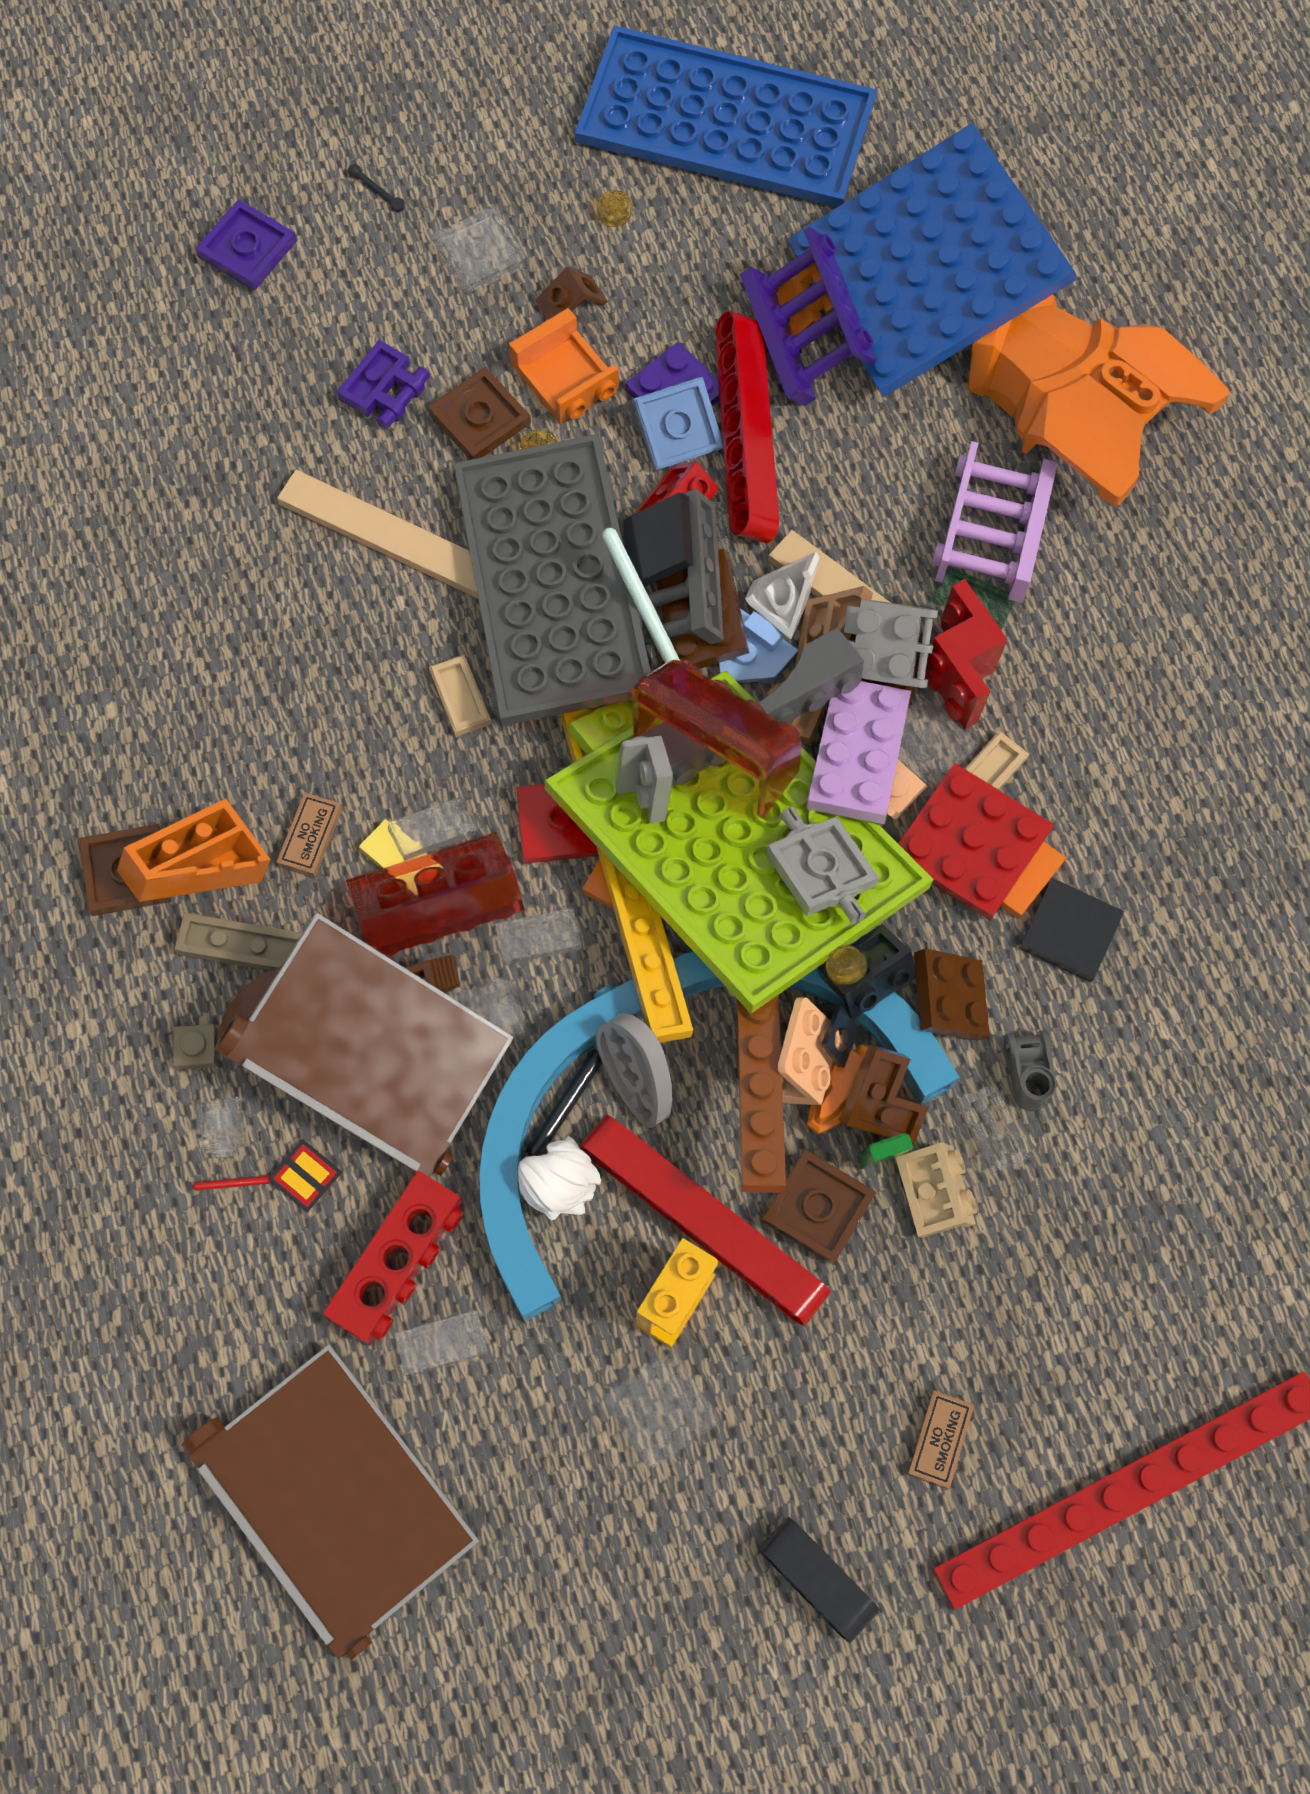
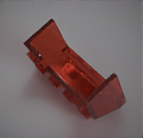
M673 659L643 675L631 689L634 737H639L647 732L655 721L660 718L759 780L757 815L763 819L799 772L802 742L796 727L787 721L782 720L779 722L769 716L758 703L752 700H743L735 695L724 682L717 679L711 680L704 676L688 660L681 659L679 661Z

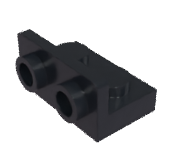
M883 924L817 967L820 978L843 1000L845 1009L852 1019H855L864 1012L870 1011L880 1001L896 990L906 987L916 977L911 950Z

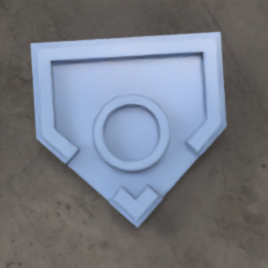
M741 609L750 653L720 662L719 674L726 670L738 683H774L796 658L798 650L783 639L784 634L771 622L755 611L749 615Z

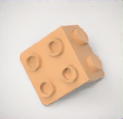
M798 997L794 1002L778 1062V1071L782 1075L783 1103L822 1105L825 1090L830 1085V1070L833 1060L821 1046L830 1020L808 998ZM839 1029L837 1030L835 1035V1045L837 1050L840 1046Z

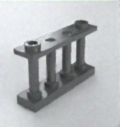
M697 489L683 493L689 496L693 565L687 567L688 577L686 581L649 594L648 586L644 588L654 608L689 597L690 611L688 615L662 624L669 638L692 631L709 644L724 641L716 509L712 501ZM626 514L619 516V528L624 548L623 520L629 517ZM638 611L648 661L652 663L651 644L654 641Z

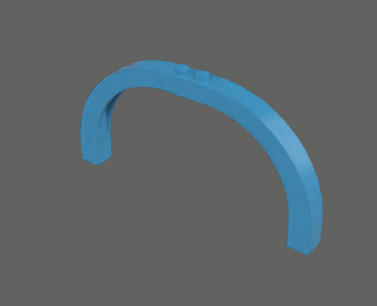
M694 951L673 959L684 998L725 986ZM817 968L789 987V989L807 993L831 1004H842L845 1008L843 1000L820 978ZM632 974L629 976L630 981L618 987L612 984L600 989L594 994L593 1000L571 1012L545 1032L512 1071L499 1094L489 1119L480 1165V1204L484 1229L495 1264L524 1322L561 1302V1296L528 1233L522 1213L518 1166L521 1161L526 1134L535 1111L555 1080L572 1062L597 1045L596 1034L602 1024L621 1013L631 1014L640 1020L644 1019ZM893 992L880 1001L873 1009L855 1018L883 1048L904 1054L911 1059L903 1079L917 1101L926 1103L950 1090L958 1082L960 1077L932 1032L921 1031L919 1015L897 993Z

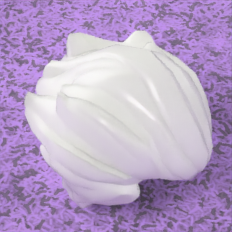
M570 1136L565 1137L564 1140L549 1143L546 1155L524 1157L519 1162L518 1182L520 1194L530 1206L546 1214L550 1220H556L560 1213L585 1214V1202L591 1201L596 1185L601 1184L600 1174L591 1163L590 1157L579 1149L578 1144Z

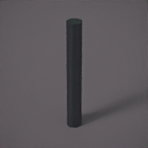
M591 1050L526 1149V1152L530 1155H543L547 1145L551 1143L603 1062L597 1050Z

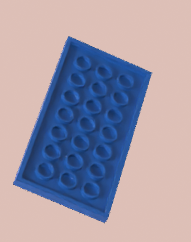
M614 25L575 131V142L839 207L844 203L876 100L877 89Z

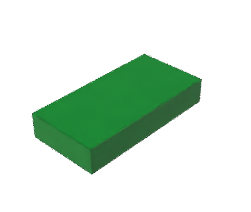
M903 1133L869 1145L858 1153L857 1158L861 1169H865L903 1155L914 1147L909 1134Z

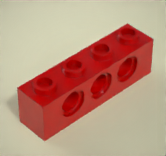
M418 1170L323 1312V1315L329 1321L368 1346L372 1344L374 1339L381 1341L393 1324L394 1319L389 1316L398 1302L403 1305L406 1304L415 1291L417 1282L413 1280L423 1266L428 1269L438 1256L441 1249L437 1245L438 1241L445 1231L452 1233L459 1224L464 1214V1211L460 1210L463 1205L460 1196ZM420 1215L430 1217L432 1225L426 1233L415 1234L410 1231V1224L414 1218ZM399 1250L408 1253L409 1258L405 1267L400 1270H391L387 1267V1259L391 1253ZM373 1286L382 1287L385 1291L383 1301L374 1307L364 1305L363 1296L366 1290Z

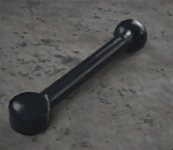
M352 164L349 166L348 174L350 177L358 178L389 202L394 212L399 213L405 209V202L402 198L392 197L362 173L359 165Z

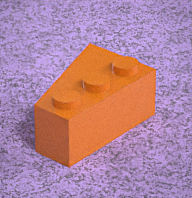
M225 798L124 847L117 872L137 900L143 902L262 882L271 859Z

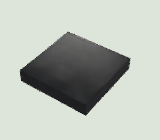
M679 492L623 520L625 550L644 587L693 565L689 496Z
M1052 878L1019 949L1092 983L1125 911Z

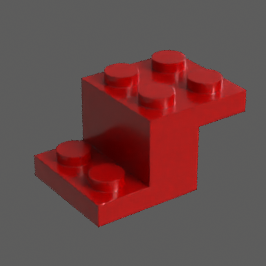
M964 579L951 588L941 617L943 633L934 637L932 643L933 650L927 658L925 679H928V686L933 691L937 690L944 699V706L953 721H959L964 730L978 723L990 694V690L982 679L995 672L1008 639Z

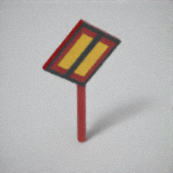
M302 1139L271 1175L196 1182L192 1187L195 1191L274 1184L308 1213L342 1174V1171Z

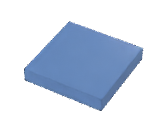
M703 377L632 399L654 471L724 448Z

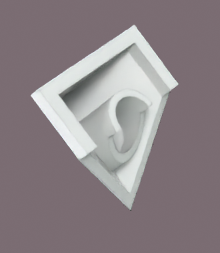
M817 552L754 580L745 597V600L753 609L771 622L789 639H792L809 599L820 559Z

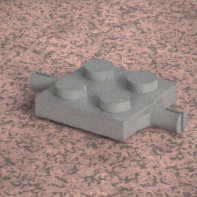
M790 807L789 811L788 808L780 814V818L784 821L790 833L786 838L769 844L766 855L806 916L828 907L840 906L851 924H855L856 921L860 922L866 916V913L854 897L876 887L879 877L837 816L822 823L807 825L804 824L794 807Z

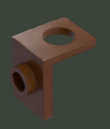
M566 267L536 298V303L547 320L567 308L572 312L584 299L601 305H605L608 301L591 275ZM585 284H587L592 291H590V290L585 286Z

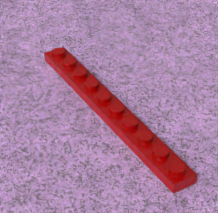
M1305 1371L1300 1372L932 1568L952 1610L958 1609L1310 1420V1379Z

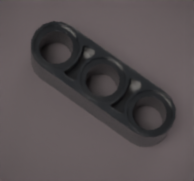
M787 1517L758 1548L764 1558L847 1643L850 1644L880 1612V1609L866 1593L790 1517Z

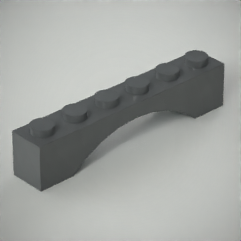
M835 628L806 644L800 660L791 675L775 692L757 704L741 711L718 717L695 719L672 717L640 736H662L673 773L671 787L677 784L684 785L705 768L722 764L732 753L743 747L750 748L756 745L766 734L775 729H785L793 723L795 718L808 711H817L840 693L847 694L854 690L861 682L864 660L840 630Z

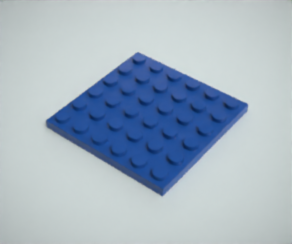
M973 122L787 238L797 257L810 248L804 234V230L808 227L822 235L827 234L834 242L837 250L834 256L862 327L869 332L874 343L871 349L876 361L872 364L860 361L882 397H885L1077 280L1074 269Z

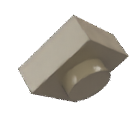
M214 1024L173 1027V1066L176 1070L217 1067V1051L215 1050L217 1028Z

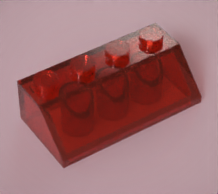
M497 832L346 880L366 943L383 955L393 956L401 950L420 944H429L438 938L456 932L469 931L475 926L496 919H506L515 913L525 910L514 869ZM436 864H440V865L443 867V869H442L441 867H435V866H434V867H430V866H433V865H436ZM420 870L414 876L418 896L408 889L404 880L395 877Z

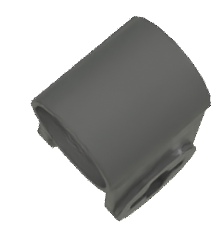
M1040 1030L1037 1035L1015 1037L1012 1033L1005 1034L1004 1054L1010 1072L1014 1099L1026 1111L1035 1112L1041 1110L1047 1105L1057 1088L1049 1033L1047 1030ZM1035 1082L1039 1084L1044 1091V1095L1039 1096L1030 1093L1027 1090L1026 1083Z

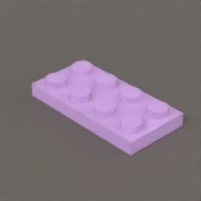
M861 681L851 692L847 694L840 693L830 699L807 809L885 824L911 691Z

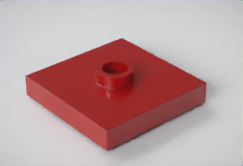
M545 784L516 787L524 864L599 856L596 845L544 789Z

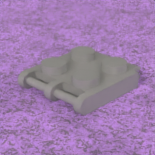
M862 599L860 606L848 605L844 633L856 634V640L848 641L864 660L861 678L927 688L928 679L924 678L928 653H932L933 645L930 644L933 618H937L938 610ZM925 617L922 643H919L921 619ZM920 652L917 677H913L916 653Z

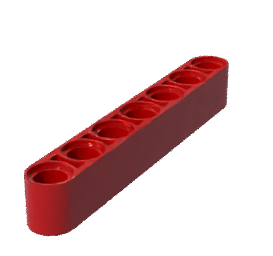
M727 310L720 316L717 322L715 340L730 530L734 535L767 544L775 538L778 532L779 509L764 337L757 320Z
M605 1114L580 1144L579 1148L593 1162L796 1323L806 1326L830 1295V1290L818 1278L613 1117Z

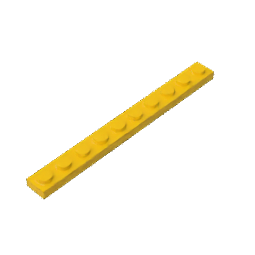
M600 706L560 714L573 763L587 754L567 729L571 722L599 709ZM597 847L645 1023L660 1043L689 1038L692 1036L693 1027L661 916Z

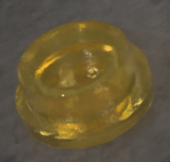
M850 945L836 948L829 954L826 962L828 977L833 982L842 985L859 981L866 974L868 967L864 954Z

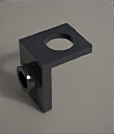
M814 1004L830 1020L821 1046L838 1068H844L859 1027L842 1004ZM838 1029L840 1035H843V1044L840 1051L837 1050L835 1045V1035Z

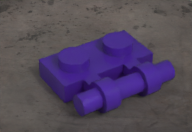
M378 340L337 390L338 400L367 417L378 407L383 412L376 421L382 428L388 429L394 421H400L406 413L405 407L412 398L419 397L424 391V383L430 377V373L421 366L413 374L406 371L410 366L409 357ZM396 383L402 388L393 398L387 393Z

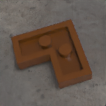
M869 1044L839 1120L846 1126L888 1138L906 1133L909 1134L914 1145L929 1107L921 1101L897 1095L911 1059L904 1054Z

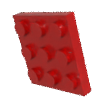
M954 763L898 844L934 879L932 885L991 921L1051 832L1054 824Z

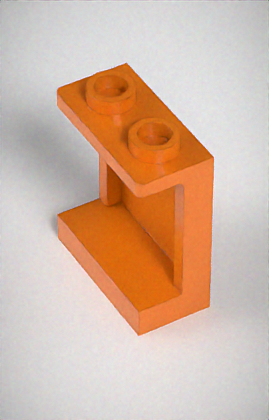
M569 308L509 343L510 364L559 424L564 423L570 418H579L586 412L589 406L599 400H608L619 388L618 368L615 365L607 367L577 331V318Z

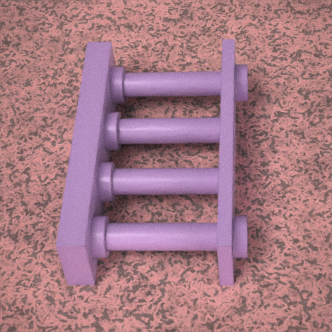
M971 441L968 455L960 454L954 476L961 477L945 544L937 543L932 565L939 566L935 581L942 583L947 566L951 565L1005 579V583L1011 584L1008 599L1023 603L1031 582L1058 462L1043 459L1039 473L1032 472L1031 475L975 462L979 443ZM970 476L1027 490L1026 494L1032 495L1031 502L1025 501L1024 504H1019L967 491ZM965 505L1020 519L1019 523L1025 524L1024 532L1018 531L1017 534L961 521L959 519L962 507ZM955 535L1013 549L1012 553L1019 554L1017 562L1011 561L1010 564L954 551L952 547Z

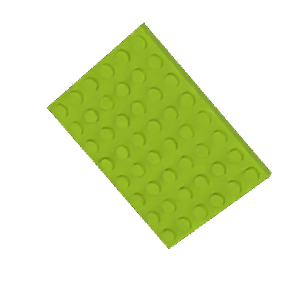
M725 670L546 779L544 789L752 1014L927 891L934 879L878 823L807 809L816 761L785 729H775L763 736L756 745L750 748L743 747L732 753L722 764L714 767L709 766L698 772L688 783L684 785L677 784L671 787L665 821L649 823L646 809L639 808L636 791L619 794L616 789V779L621 743L623 741L639 737L641 734L672 717L692 719L718 717L741 711L758 703ZM790 807H794L804 824L807 825L822 823L837 816L879 877L876 887L854 897L866 913V916L860 922L856 921L855 924H851L840 906L828 907L806 916L766 855L769 844L786 838L790 833V830L780 818V814L788 808L789 811Z

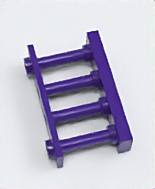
M811 227L804 230L810 248L773 274H764L753 267L740 274L786 397L804 406L816 399L812 388L814 379L848 357L854 356L868 364L876 361L871 349L874 345L872 337L862 327L834 254L837 252L835 244L827 234L822 235ZM816 262L822 279L784 305H780L776 295L778 287ZM828 293L834 310L793 336L788 326L790 318ZM840 324L847 341L805 367L800 357L802 348Z

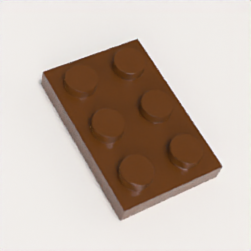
M725 548L718 550L724 641L709 644L692 631L669 638L684 669H689L690 672L750 653L729 554ZM688 568L657 581V589L661 590L685 582L688 577ZM689 597L661 606L664 623L688 615L690 611Z

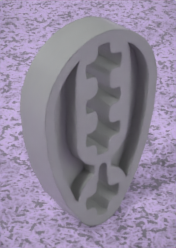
M627 1013L616 1015L599 1027L596 1034L597 1049L606 1072L624 1103L641 1124L648 1128H653L670 1116L673 1100L672 1083L664 1051L655 1034L643 1021Z

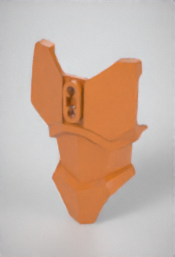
M1054 295L1049 296L971 344L972 356L968 390L981 396H988L1005 412L1014 417L1016 432L1022 440L1023 453L1027 454L1036 444L1048 447L1097 488L1099 496L1112 506L1120 505L1132 491L1138 480L1144 425L1171 402L1200 406L1208 414L1214 413L1225 405L1230 392L1218 377L1162 327L1142 324L1117 328L1102 318L1094 325H1091L1058 308Z

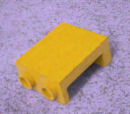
M682 1238L636 1313V1326L672 1348L715 1278L716 1274L713 1272L718 1265V1260Z

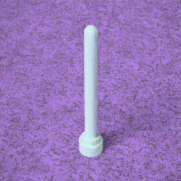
M606 528L602 533V538L671 675L668 679L671 684L668 689L676 701L701 684L696 674L691 675L689 669H684L617 531L613 528Z

